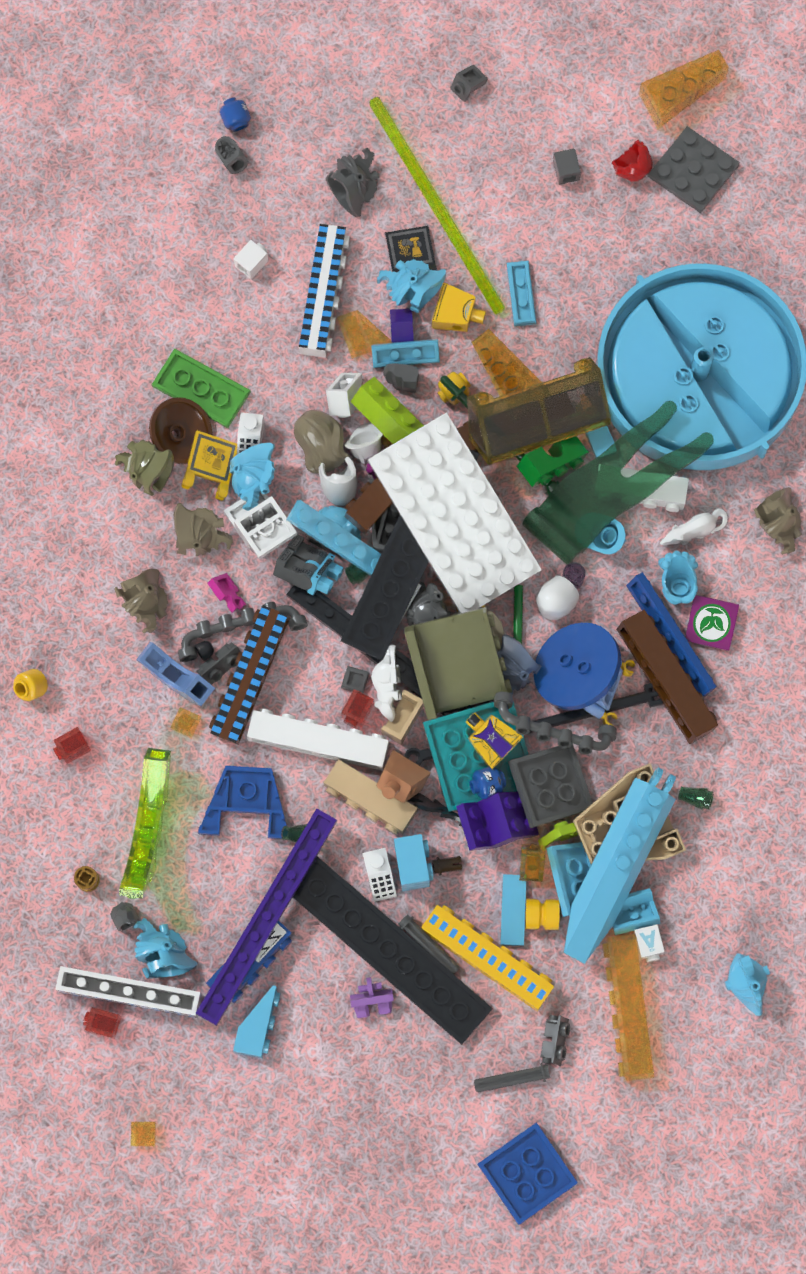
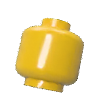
M450 372L446 375L460 389L465 386L464 393L467 396L470 394L469 387L471 385L461 372ZM440 381L438 382L440 391L437 394L444 403L449 401L452 405L458 404L460 401L458 399L451 401L450 399L454 395Z
M30 669L18 674L13 683L15 694L23 701H32L43 696L48 688L45 675L38 669Z

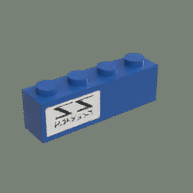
M278 921L232 1000L233 1003H236L244 993L241 990L247 984L251 986L260 977L258 972L263 967L267 969L276 960L274 955L280 949L284 951L292 943L290 939L293 936L292 933L280 921ZM224 964L206 982V984L210 988L214 983L215 979L217 978L218 974L220 973Z

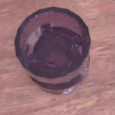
M569 563L565 566L562 577L569 580L576 589H579L584 582L585 569L579 563Z

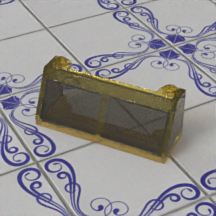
M591 357L577 361L574 364L575 372L506 395L494 398L489 393L478 392L477 394L467 396L469 440L488 465L611 424L601 370Z

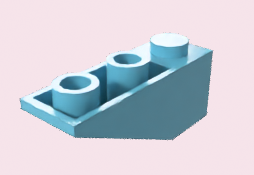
M273 985L238 1027L233 1049L235 1053L263 1058L264 1053L268 1054L271 1040L267 1039L268 1031L273 1030L276 1016H272L274 1006L278 1007L281 993L277 992V986Z

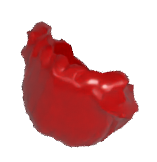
M636 140L629 150L612 161V165L617 176L631 182H637L650 173L653 161L648 147L644 145L643 141Z

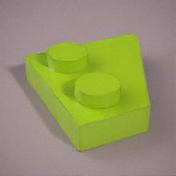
M567 821L555 824V829L540 838L538 843L542 849L555 841H564L579 834L574 823L568 824Z

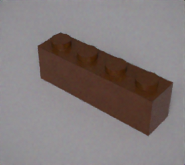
M378 477L372 483L368 481L359 491L362 495L357 500L353 498L345 507L347 512L344 517L364 534L369 531L393 503Z

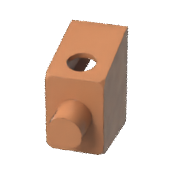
M393 750L376 786L382 790L385 798H395L405 803L422 791L431 772Z

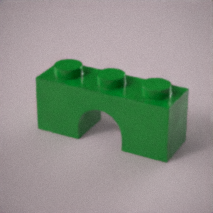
M572 431L554 442L548 450L551 456L541 446L525 454L516 467L531 487L540 483L545 485L554 476L559 478L567 473L570 468H573V470L579 468L584 463L583 459L589 452Z

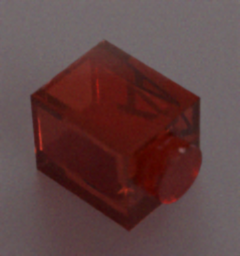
M353 689L341 712V716L344 718L343 722L353 728H356L357 725L363 727L374 706V699Z
M78 727L53 740L56 744V747L53 748L59 761L64 759L67 764L91 751Z
M92 1007L90 1012H86L83 1025L86 1026L85 1031L115 1040L121 1016Z

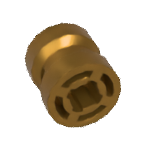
M82 866L75 872L74 882L82 891L92 892L99 886L100 877L92 867Z

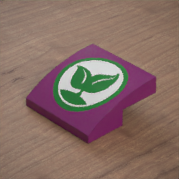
M696 595L692 602L685 634L688 642L729 651L739 604Z

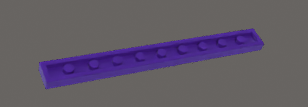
M316 808L196 1011L198 1016L215 1026L218 1025L336 825L337 819Z

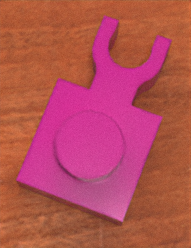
M227 573L213 577L207 583L220 601L225 600L227 602V607L231 613L237 608L241 610L246 605L243 599L237 595L239 589Z

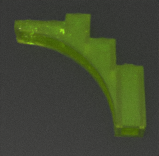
M148 748L144 756L135 829L127 865L119 887V896H126L130 899H143L147 885L154 876L157 846L162 834L163 810L168 799L171 751Z

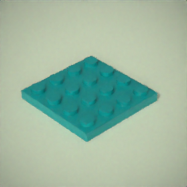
M513 701L512 707L508 710L512 715L518 716ZM494 702L422 722L448 812L457 810L456 806L462 803L483 800L477 794L472 793L469 782L472 780L473 773L476 770L488 766L468 740L474 730L465 721L474 712L484 721L490 715H493L516 731L515 725L506 722L501 717L499 709L494 706ZM524 736L495 766L503 772L506 779V787L503 788V792L518 791L508 761L529 755Z

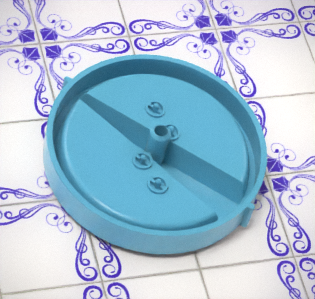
M686 264L664 269L645 279L643 276L638 275L635 286L615 305L602 330L596 360L598 393L604 410L614 427L625 440L644 455L663 464L681 469H723L745 462L756 455L763 459L769 446L783 433L790 423L803 394L806 382L805 342L794 315L782 299L761 281L744 272L714 264Z

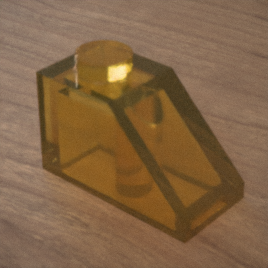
M521 844L519 881L543 882L545 845Z

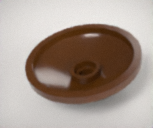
M176 397L162 402L153 411L149 422V434L152 444L156 446L158 451L171 450L174 463L188 464L197 430L213 435L212 425L206 412L197 403L186 398ZM172 431L176 432L177 438L173 436Z

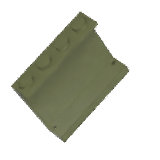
M486 607L405 627L404 633L428 720L437 718V713L493 700L494 695L498 692H512L510 679L505 680L503 671L507 670L504 657L499 658L497 650L501 649L498 635H493L492 627H495L494 617L492 613L488 614Z

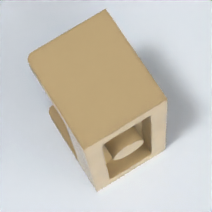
M404 690L402 692V700L399 701L395 708V719L393 722L388 720L387 724L382 726L381 734L402 745L424 707L423 700Z

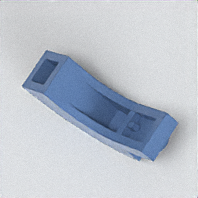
M149 642L136 659L154 677L183 698L198 706H202L215 689L199 674L193 673L181 666L153 642Z

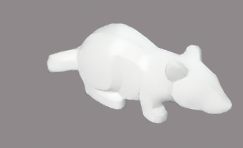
M718 508L712 514H697L685 524L674 525L672 530L662 539L660 545H674L680 542L682 545H686L694 538L702 539L710 533L713 534L714 531L722 530L727 524V513L723 509ZM720 516L722 517V524L716 527L717 519Z
M396 645L389 646L384 659L375 666L371 676L378 698L374 705L379 708L382 715L390 722H393L396 715L393 705L394 699L396 701L402 700L401 690H396L397 683H401L400 667L396 665L395 660Z

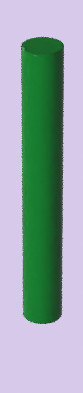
M523 585L514 586L513 638L522 644Z

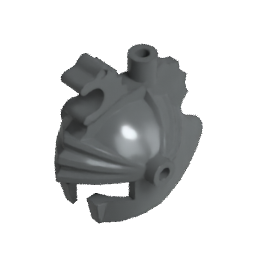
M369 148L362 149L364 159L360 154L354 155V158L351 155H348V157L342 156V159L338 158L337 170L334 173L331 171L325 178L340 205L355 217L361 216L363 202H369L371 198H374V194L377 191L376 180L380 177L377 171L374 170L371 173L369 171L370 164H372L375 155Z
M424 582L419 583L421 587L407 611L408 625L411 626L451 616V612L447 611L446 606L442 602L443 594L439 592L437 585L430 583L426 587Z

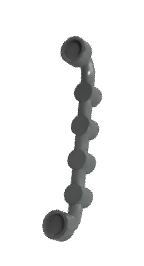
M275 602L263 604L290 615L291 618L288 624L291 631L302 630L308 626L306 617L300 615L298 610L292 606L281 605L276 607ZM246 608L240 612L241 617L232 619L231 614L222 615L218 618L219 623L210 625L208 620L198 622L196 624L197 629L188 632L183 637L181 649L178 651L180 662L192 661L198 657L196 648L190 646L194 639L208 638L215 633L229 632L243 625H254V609Z
M498 692L494 695V706L499 709L501 717L506 722L515 725L516 733L520 735L529 734L531 730L537 732V739L540 741H549L551 737L557 738L559 747L568 748L573 743L579 745L578 751L581 754H590L592 750H606L611 742L616 740L617 729L612 725H602L598 728V739L601 742H597L591 736H578L572 734V731L569 729L559 730L551 727V724L547 722L537 723L530 721L531 719L528 716H514L508 710L513 705V695L508 692Z

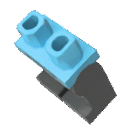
M297 534L278 557L273 575L301 589L308 590L307 593L314 595L317 590L328 595L334 581L327 578V576L338 581L344 567L334 563L335 555L327 554L324 550L315 549L304 543V537Z

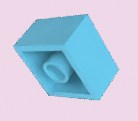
M422 834L394 838L402 892L430 887V881L434 880L432 864L426 862V858L430 857L428 841L422 839Z

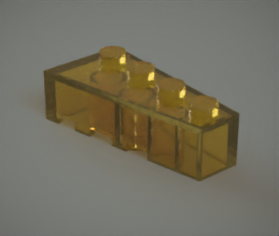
M720 50L640 84L639 95L657 130L726 79L729 67Z
M490 329L472 341L476 356L512 425L548 398L543 383Z

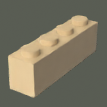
M339 759L323 782L328 794L335 798L341 796L346 799V805L356 811L358 808L366 812L365 816L375 823L378 820L386 824L384 828L394 835L398 832L403 835L418 812L417 807L407 801L403 803L395 798H385L382 790L377 788L375 781Z

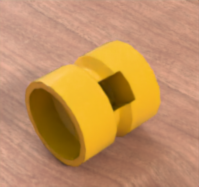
M526 899L525 929L536 930L543 925L545 930H559V900L546 899L544 903H541L539 899Z

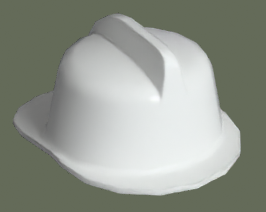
M368 422L353 432L345 443V447L350 449L353 456L360 459L362 464H366L369 458L381 451V437L383 434L371 422Z

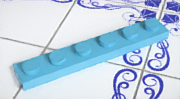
M296 501L286 519L288 522L368 575H372L381 553L303 501Z

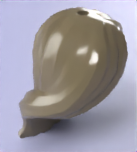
M309 410L297 419L294 425V436L304 451L305 466L308 471L319 473V466L321 463H324L325 472L328 473L340 467L345 462L346 457H350L343 448L342 426L329 414L320 410Z

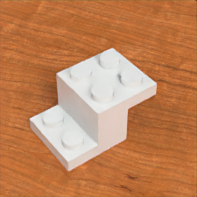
M261 492L259 493V504L249 511L242 508L247 503L242 499L223 510L248 549L252 548L259 560L297 535L296 530L286 520L287 517L273 497H268L267 494H262Z

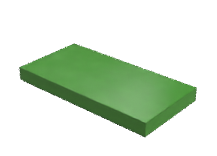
M175 348L151 384L153 388L171 398L181 397L194 401L202 407L209 419L227 429L251 393V390Z

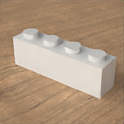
M599 464L594 496L606 502L615 499L621 500V503L625 505L641 503L646 508L654 509L660 506L666 507L667 511L678 512L683 510L685 506L689 478Z

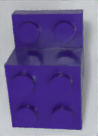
M518 791L496 793L478 802L462 803L456 806L469 851L498 848L518 839L532 838L539 835L537 827L530 828Z

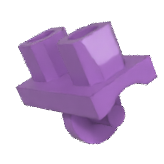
M371 977L366 978L367 985L358 986L359 994L350 995L351 1008L354 1007L357 1018L370 1016L368 1005L378 1004L379 1014H389L392 1011V1001H394L392 988L381 990V982L372 984Z

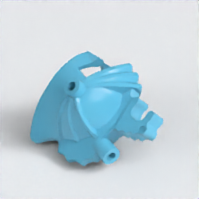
M415 259L406 261V263L400 260L395 266L400 271L380 270L377 283L380 284L382 280H387L386 289L392 290L389 293L392 296V301L396 302L397 306H400L411 300L410 304L412 306L410 310L419 313L442 287L446 277V270H430L428 264Z
M261 443L249 447L230 461V473L233 474L232 487L235 494L247 502L242 507L247 511L259 504L260 492L262 494L270 492L269 485L274 478L275 471L274 462L271 461V454L275 447L272 443Z
M146 918L137 921L133 926L134 929L140 928L143 930V933L137 936L139 941L136 942L134 951L136 952L135 958L143 963H147L149 970L148 968L142 969L146 979L178 976L197 966L198 963L185 953L187 947L184 939L180 937L179 933L169 930L168 924L160 925V932L156 931V928Z
M737 953L731 963L728 979L724 981L725 986L751 1012L757 1016L762 1015L763 995L766 988L767 975H770L767 965L762 967L757 961L750 958L749 955L745 956Z

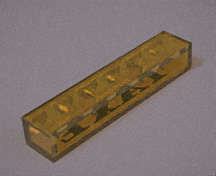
M636 935L607 937L606 943L602 944L604 958H608L609 967H605L607 982L611 981L612 991H608L610 1005H614L615 1014L611 1015L612 1027L618 1031V1038L614 1039L616 1053L621 1054V1062L617 1063L619 1077H624V1082L653 1079L654 1071Z

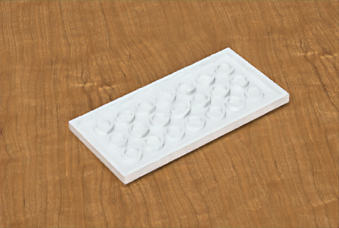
M447 412L368 459L369 464L460 613L480 608L542 570Z

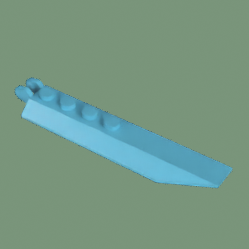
M659 767L654 771L649 783L634 778L572 902L564 953L584 964L614 925L676 800L668 794L676 779L674 775L671 774L666 778L662 789L655 787L663 774V769Z

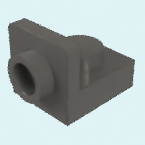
M473 64L456 74L450 89L465 102L469 99L471 92L486 84L488 78Z

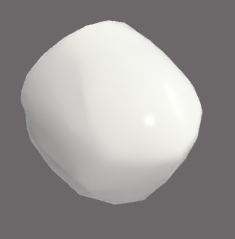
M349 457L345 458L347 467L339 474L333 473L331 476H327L325 464L321 463L319 466L320 483L323 493L329 502L336 506L347 505L356 495L357 474L354 463Z
M556 575L543 584L537 595L536 602L539 612L544 618L551 621L561 619L576 607L579 593L569 580Z

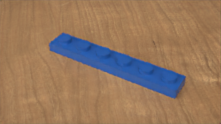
M643 572L637 574L626 585L641 610L645 609L646 613L654 619L655 627L660 634L664 635L671 652L677 655L680 666L684 672L689 674L694 688L704 698L717 686L664 606L663 601L653 589L650 581Z

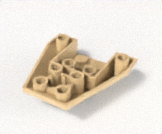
M651 763L625 774L573 820L590 864H592L634 778L649 783L654 773ZM667 816L645 861L667 859L686 851L678 829H673L669 816Z

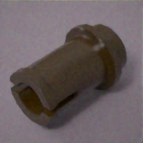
M436 857V860H432L434 874H439L440 876L445 872L462 871V864L452 865V863L462 862L461 857L443 859Z

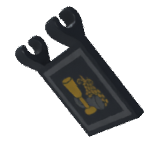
M428 226L385 232L392 272L400 271L395 267L398 261L402 260L406 263V261L413 259L428 264L430 270H437Z

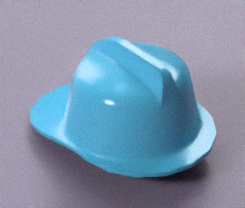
M591 512L579 518L576 524L575 533L578 541L583 546L597 552L609 555L614 554L626 542L625 528L621 522L614 518Z

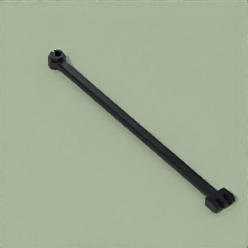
M652 683L643 686L644 692L612 700L610 709L605 710V713L647 702L651 708L663 705L662 699H654L659 694L657 691L652 692L654 688ZM582 708L533 721L537 723L547 722L551 724V727L590 718L593 715ZM410 748L405 753V757L408 759L411 755H416L418 760L414 763L419 766L422 761L433 759L430 748L423 750Z

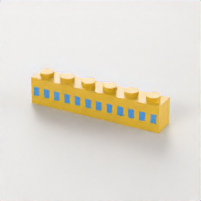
M436 905L422 925L421 930L538 1012L554 988L551 984L553 980L543 973L538 975L531 970L533 966L525 960L521 959L519 962L513 958V952L504 946L497 947L492 943L494 939L486 933L482 932L480 935L474 931L473 928L475 926L463 918L460 921L454 917L455 912L449 907L443 905L441 908Z

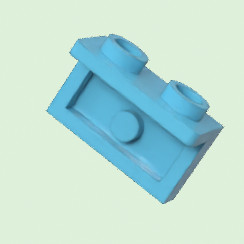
M648 888L629 893L612 926L615 936L661 924L653 901L652 890Z

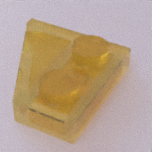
M358 310L337 317L351 359L372 352L371 345L392 343L383 332Z

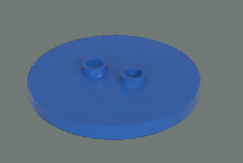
M575 623L558 630L543 644L536 657V663L542 667L537 675L533 672L535 686L548 703L560 709L578 710L596 703L612 688L620 671L621 653L616 640L606 629L593 623Z

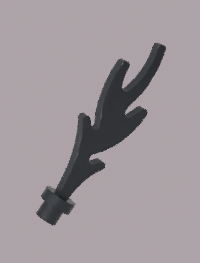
M421 793L409 799V801L415 802L414 806L418 809L441 813L440 817L460 822L459 826L462 827L459 814L453 811L448 812L447 807L437 799H434L433 802Z

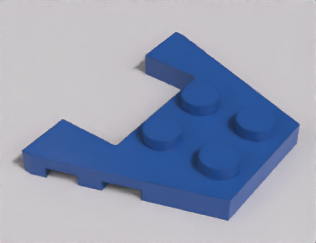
M225 766L211 803L206 810L203 822L198 829V834L220 836L222 812L269 814L268 839L289 840L290 836L272 768Z

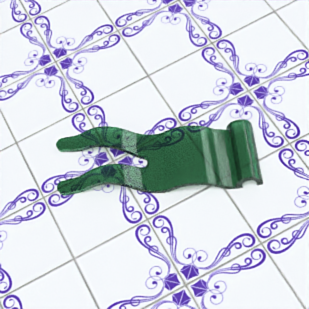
M666 401L653 415L625 433L604 453L563 479L540 507H536L528 513L522 525L570 567L573 564L574 558L579 553H583L611 521L645 500L672 476L700 458L712 446L714 438L712 434L705 432L691 443L662 456L636 474L624 477L621 474V470L654 434L669 422L677 411V405L673 401Z

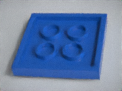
M537 1122L477 1164L518 1225L578 1184Z

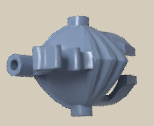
M503 634L502 646L498 654L499 658L504 657L507 670L503 671L505 680L510 679L512 687L510 694L513 695V690L519 691L521 688L524 689L526 684H530L529 674L533 671L537 675L542 666L532 659L527 649L519 641L507 634Z

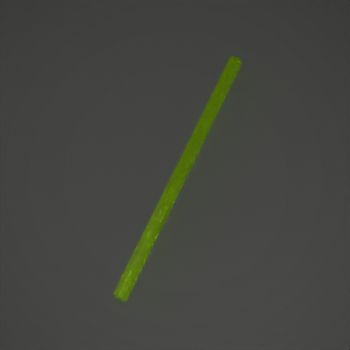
M379 97L371 99L369 101L371 109L494 314L503 312L505 310L503 302Z

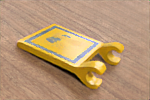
M197 430L181 487L189 490L194 484L195 476L219 483L215 498L223 501L228 495L232 474L230 473V461L237 454V443Z

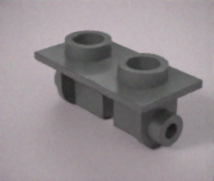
M232 642L230 644L226 643L215 653L218 658L216 662L210 657L202 665L198 666L200 669L196 672L212 685L214 682L219 681L228 670L237 666L235 662L240 652L239 648Z
M549 1015V1019H546L544 1036L552 1037L551 1042L543 1041L540 1055L542 1063H553L561 1066L562 1061L565 1060V1040L570 1033L568 1018L561 1015Z

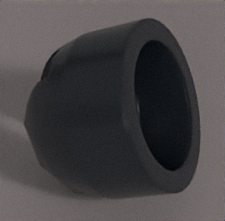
M202 641L194 646L203 661L209 659L214 653V648L208 641Z

